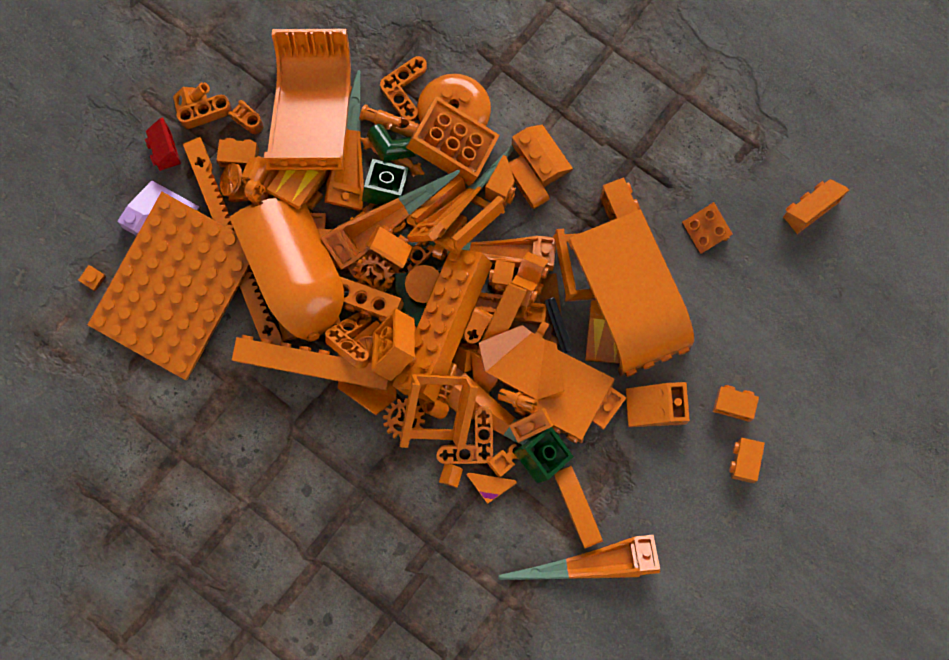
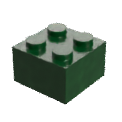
M372 159L363 189L362 201L382 206L403 196L409 168Z

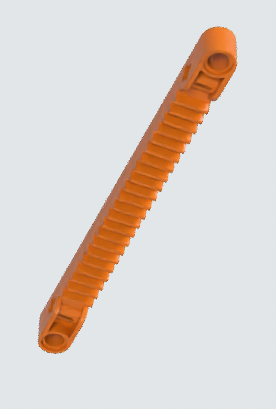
M201 137L183 143L212 219L235 231L230 221L226 204L212 173V163ZM249 268L240 284V289L260 339L272 340V344L280 345V342H283L276 325L270 322L272 319L269 311L266 308L252 269ZM267 330L271 331L270 336L267 335Z

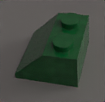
M552 427L538 433L514 452L537 484L549 480L574 457Z

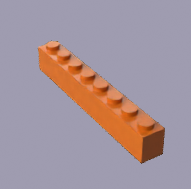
M242 335L241 338L236 337L232 361L387 390L388 379L373 372L372 363H368L364 368H356L341 355H330V351L319 350L316 353L311 352V348L305 346L295 349L291 348L292 344L280 342V345L272 344V340L261 338V342L254 341L252 336Z

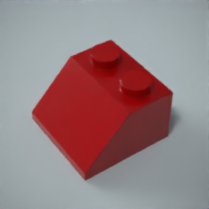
M159 118L146 130L148 138H145L147 148L152 150L153 154L150 155L153 166L157 165L161 171L179 165L181 161L171 130L164 118Z

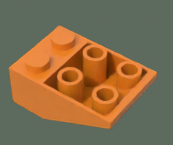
M686 382L626 388L628 427L686 425L690 421Z

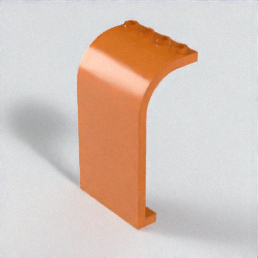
M272 29L277 64V84L268 151L264 152L266 169L342 170L351 86V60L347 29Z
M641 209L569 238L568 244L571 250L575 252L616 345L620 360L618 368L620 376H632L640 368H644V370L655 366L654 363L657 361L666 362L672 359L674 354L679 353V355H683L690 351L689 348L694 343V332L687 308Z

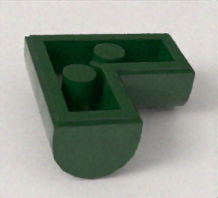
M382 124L374 125L369 129L367 137L382 161L386 162L416 155L406 148L412 137L392 140Z

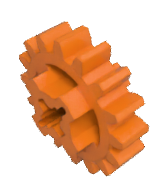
M371 253L369 257L364 255L362 259H359L354 268L356 271L354 277L359 279L357 283L385 292L392 286V282L395 280V277L392 276L395 270L390 269L393 264H387L388 259H381L380 254L375 257L374 253Z
M405 398L404 403L397 399L398 404L395 405L391 402L392 408L385 409L388 415H383V419L387 420L384 423V427H389L387 433L393 432L394 439L401 433L394 427L402 428L403 422L400 421L402 420L401 413L403 412L405 416L406 410L404 407L407 406L408 398ZM420 405L416 407L413 422L417 421L414 428H422L420 424H425V420L421 419L425 416L424 412L419 413L421 410ZM398 409L396 417L392 418L393 413Z

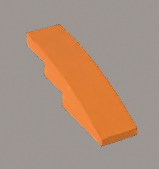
M481 292L475 306L493 315L502 295ZM530 303L527 308L520 305L514 320L541 324L542 321L546 322L548 311L545 304Z
M572 466L559 470L554 474V477L584 549L603 542Z

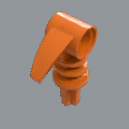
M451 362L446 376H454L457 367L455 363ZM442 385L435 402L418 398L423 411L437 419L445 418L448 414L449 406L444 400L448 401L449 398L446 395L451 393L448 389L453 388L454 385Z

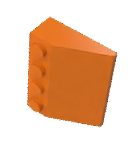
M436 96L406 148L448 174L460 170V173L457 175L462 177L464 183L470 186L478 178L500 135Z

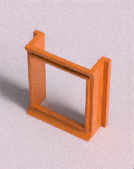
M457 175L412 214L411 217L415 220L416 225L465 191L466 187L463 178ZM476 195L471 202L484 209L459 230L452 239L443 235L433 242L459 256L461 249L501 213H505L503 207L504 198L498 196L490 203Z
M556 229L553 239H555L566 293L565 302L594 300L595 297L591 289L576 290L567 243L570 237L577 234H565L564 229Z
M412 374L402 431L399 434L401 439L400 447L408 448L410 439L453 440L457 449H465L478 386H473L469 377ZM420 384L462 385L453 429L412 428Z

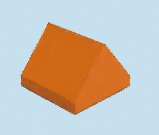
M444 464L439 483L458 488L463 469L452 464Z

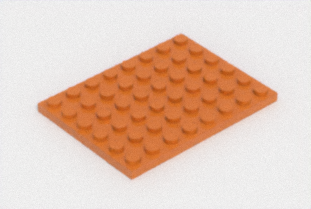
M161 191L87 325L180 378L188 380L250 268L236 232Z

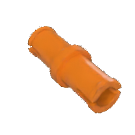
M504 388L499 391L503 395L498 394V400L510 403L513 407H522L534 412L536 408L533 405L538 406V400L523 396V393H514Z

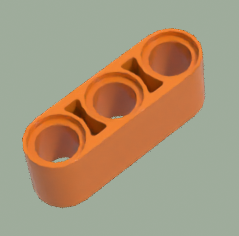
M216 95L181 107L177 111V118L182 127L191 129L228 116V112L232 108L225 95ZM220 104H226L225 107L218 108ZM202 110H208L206 114H200ZM185 116H190L188 120H183Z
M522 155L509 162L515 184L532 209L550 200L547 191Z

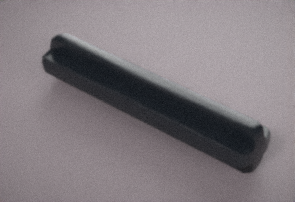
M554 297L546 299L544 303L561 352L572 351V346L557 302Z

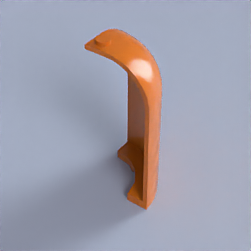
M277 198L263 200L262 204L251 208V205L229 217L269 309L282 326L296 337L310 342L317 340L339 317L344 301V289L306 203L300 209H297L282 200L277 201Z

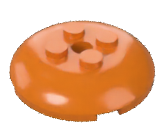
M446 74L437 77L426 85L419 96L417 110L420 122L436 96L450 105L456 103L459 106L458 110L484 126H487L490 119L491 104L486 90L479 82L466 75Z

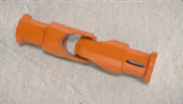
M366 104L362 107L359 120H367L374 123V125L382 124L385 129L408 138L413 136L419 125L380 109L378 111L371 109Z

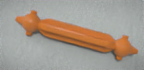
M368 137L360 138L364 146L363 149L371 148L374 153L378 154ZM408 158L390 161L396 165L408 167L413 177L425 174L419 162L418 164H413Z

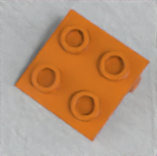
M714 202L682 222L700 254L721 241H727L730 239L729 236L733 235Z

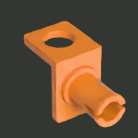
M201 82L196 88L182 87L173 96L176 112L181 107L207 99L206 94L210 91L209 85ZM180 96L182 97V103H181V105H179V97H180Z

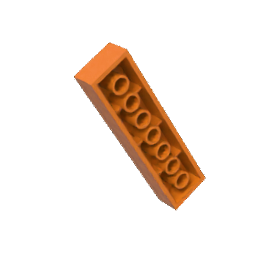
M461 249L458 256L449 251L415 331V358L411 364L408 363L399 376H396L392 385L404 395H409L412 374L446 376L493 264L483 253ZM420 384L418 398L435 402L442 385Z

